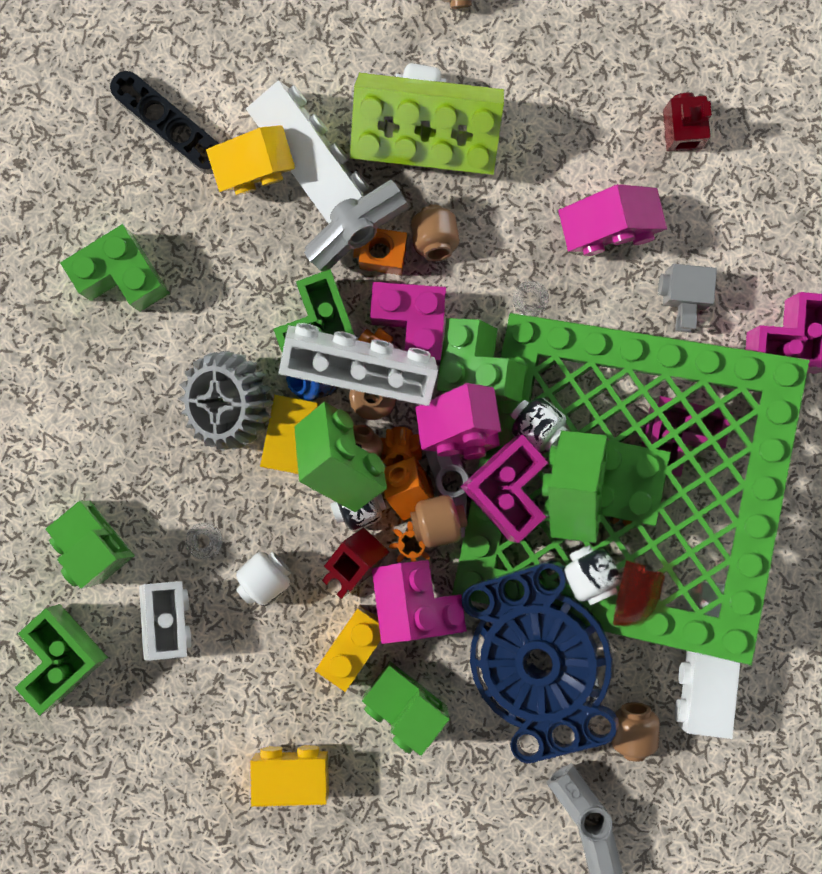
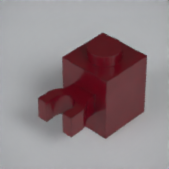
M686 92L670 98L663 109L666 152L702 149L711 138L709 118L712 116L711 102L707 101V96H695L694 93Z
M363 527L344 540L324 565L329 573L325 575L322 581L328 585L334 579L339 580L341 590L336 595L343 599L372 575V568H377L390 551Z

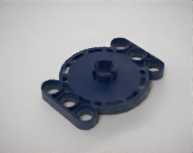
M553 560L478 582L467 588L462 597V606L465 612L471 617L481 620L476 627L471 642L470 665L473 680L481 697L493 712L508 723L519 727L512 737L510 746L514 757L524 763H535L605 745L615 737L619 726L618 717L615 712L608 707L600 705L606 696L612 678L613 657L609 639L601 623L587 607L574 598L561 593L568 583L564 573L565 567ZM550 568L558 572L560 584L557 588L548 589L542 585L540 574L544 569ZM515 579L523 584L525 593L521 599H511L507 595L505 585L508 580ZM475 590L484 591L488 595L490 604L486 610H479L473 606L471 595ZM555 600L564 602L562 607L553 603ZM571 607L582 613L591 625L586 627L579 617L570 612ZM487 622L493 623L491 628L486 625ZM595 632H597L602 642L604 655H598L597 645L592 636ZM482 635L484 642L481 648V656H478V643ZM532 649H541L549 654L553 664L549 673L546 670L537 668L533 663L527 664V659L530 657ZM606 665L605 679L602 688L595 685L599 674V667ZM479 668H481V670H482L483 680H482V678H481ZM588 697L596 698L594 702L587 701ZM601 715L607 718L611 724L610 732L605 735L595 733L590 727V719L592 717ZM559 725L570 727L574 732V741L570 744L560 743L554 735L555 727ZM529 734L535 737L539 744L538 751L534 753L525 752L519 745L520 736Z

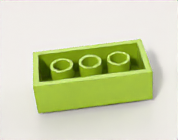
M359 72L354 85L350 158L494 175L504 106V89ZM388 116L393 117V123L388 122L385 118ZM422 121H429L430 127L423 126ZM458 126H467V131L458 130Z

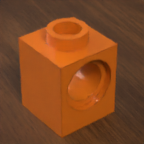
M377 228L375 237L369 243L354 249L353 258L359 259L361 270L402 275L407 247V233ZM376 244H385L390 249V252L384 258H375L370 254V250Z
M415 457L385 467L384 472L387 489L384 490L385 499L403 521L411 518L410 512L416 511L415 507L419 501L434 498L431 479Z

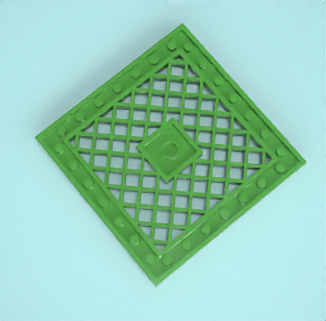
M510 313L501 358H509L526 366L522 401L531 402L536 378L545 391L536 398L550 399L554 406L565 415L566 424L572 432L589 433L600 425L609 438L607 440V464L602 485V515L600 521L610 534V537L593 547L591 542H582L585 546L591 545L593 551L603 549L612 542H615L626 558L615 565L617 570L630 564L641 582L623 592L619 585L616 586L618 595L614 594L593 605H590L588 600H577L569 584L561 593L574 598L587 607L601 623L605 632L752 666L809 360ZM540 356L548 358L546 361L538 365ZM561 360L583 363L584 365L570 374ZM557 363L566 377L549 388L540 374ZM598 366L619 369L621 371L607 380ZM593 369L602 384L585 395L575 380ZM634 372L659 377L643 386ZM629 375L639 390L621 401L611 386ZM672 378L697 383L681 392ZM666 381L676 397L659 408L648 392ZM569 384H572L580 399L563 409L554 395ZM710 385L733 388L735 390L720 399ZM704 388L714 404L697 415L686 398ZM605 390H608L617 405L599 416L590 401ZM749 391L762 393L759 405ZM742 394L753 411L736 421L725 404ZM644 396L654 412L637 423L626 407ZM496 401L501 431L498 432L500 446L486 451V456L479 460L478 469L514 437L512 426L515 420L511 415L520 402ZM681 402L692 419L674 429L663 413ZM583 405H586L595 420L578 431L568 416ZM719 409L730 426L712 436L702 420ZM622 411L632 427L614 437L604 422ZM757 416L753 441L751 442L741 429V426ZM659 417L669 431V434L651 444L641 428ZM697 424L707 438V441L694 450L689 451L679 435ZM735 431L746 448L733 457L728 458L717 442ZM637 432L647 447L620 442ZM674 439L685 455L669 465L671 452L658 449ZM712 446L723 463L706 474L694 457ZM550 452L542 455L546 461L549 460ZM750 453L744 480L733 463ZM690 461L700 475V478L683 489L672 474V471ZM728 468L739 483V486L721 496L710 478ZM541 469L537 474L543 482L545 473ZM667 475L678 492L661 503ZM705 482L717 500L698 511L687 493ZM523 487L521 488L532 501L542 495V487L530 495L527 494ZM743 490L737 518L726 503V500ZM682 497L694 515L675 526L664 508ZM471 499L452 596L462 595L463 597L466 589L478 582L526 568L532 563H542L540 558L555 548L567 566L573 561H571L561 544L569 539L551 537L550 527L547 524L548 521L543 520L530 533L542 527L552 543L535 553L527 539H522L520 543L530 557L514 567L504 551L514 545L515 542L508 540L502 544V532ZM721 505L733 523L714 534L702 516ZM660 512L671 530L653 541L642 524L657 526ZM605 516L632 522L618 532H615ZM698 520L709 535V538L691 549L679 531ZM637 527L648 544L630 555L620 537ZM736 527L730 556L718 538ZM675 534L687 552L668 563L657 545ZM713 542L725 558V561L707 572L695 553ZM652 549L664 567L646 578L635 562V559ZM691 557L702 575L684 586L672 568ZM499 558L507 570L497 568ZM728 566L724 592L722 594L711 576ZM546 569L541 572L543 578H540L543 586L548 589H555L559 586L560 582L554 581L560 577L558 572L552 575ZM668 572L679 590L661 600L650 582ZM515 579L507 581L505 585L507 595L511 599H521L525 593L523 584ZM707 580L718 598L700 609L688 590ZM645 586L655 603L628 596ZM475 590L472 593L471 601L490 604L489 597L484 591ZM683 594L694 612L666 606V604ZM555 600L553 604L562 607L564 602ZM721 604L719 617L705 614ZM571 607L570 612L579 617L586 627L591 625L582 613Z

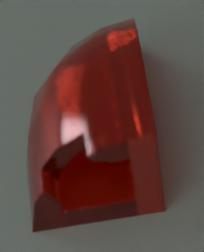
M626 560L614 612L613 626H631L643 622L654 612L664 584L665 575L662 572L645 570V565Z

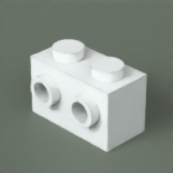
M182 581L143 584L139 586L143 659L152 661L187 657V648H191V631L189 626H185L184 611L189 609V597L187 589H183Z

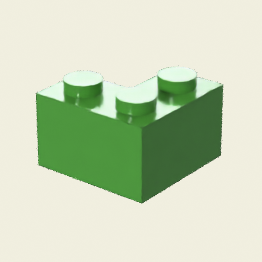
M123 224L60 262L78 293L90 301L118 285L129 305L141 312L170 294L135 236Z
M331 269L296 281L308 316L273 329L281 352H283L288 325L296 327L297 323H306L318 327L319 332L334 335V332L342 331L354 335Z
M446 318L437 391L447 393L466 383L493 387L496 401L521 403L526 366L509 358L494 357L497 328L479 319Z
M324 401L294 426L299 482L344 507L357 512L387 489L384 472L385 466L379 456L369 453L356 445L353 429L354 423L350 415L346 411L337 409Z
M561 431L558 446H551L549 468H552L551 473L544 474L542 495L548 497L544 506V515L546 516L544 521L550 522L551 537L596 543L602 515V485L607 464V435Z
M78 501L45 529L51 536L49 539L50 544L61 555L57 559L63 567L61 574L68 583L74 587L78 585L80 589L102 584L135 556L91 501Z
M61 604L47 607L18 633L42 660V663L25 677L15 689L40 716L59 704L108 657Z
M389 661L363 695L362 702L366 704L364 708L366 713L380 723L384 719L390 723L391 733L395 735L392 739L393 742L408 754H411L414 750L422 756L450 720L447 705L391 661Z

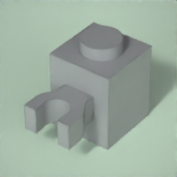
M672 264L665 271V274L660 275L658 295L663 296L662 306L678 307L675 331L690 333L691 329L695 330L697 325V309L706 310L714 304L717 268Z

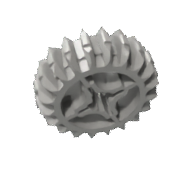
M230 351L208 353L204 358L194 361V368L185 371L188 380L179 384L184 389L185 395L178 398V400L185 403V409L180 414L188 416L189 421L186 428L195 429L194 439H204L205 446H216L217 450L223 451L243 448L244 445L257 440V435L266 430L263 422L271 418L266 411V407H270L274 403L266 399V393L271 389V387L263 386L262 384L266 374L256 372L257 363L247 361L246 355L234 354V352Z

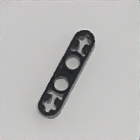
M131 71L117 73L110 83L111 93L117 102L199 171L205 174H214L210 161L207 160L202 163L204 159L194 147L199 143L206 151V149L219 143L138 75ZM124 84L127 86L132 85L137 94L142 97L139 103L129 93L124 94L121 89ZM156 103L164 106V114L160 119L149 120L146 118V110L150 105ZM187 126L191 129V136L186 142L178 143L173 140L172 135L177 127Z

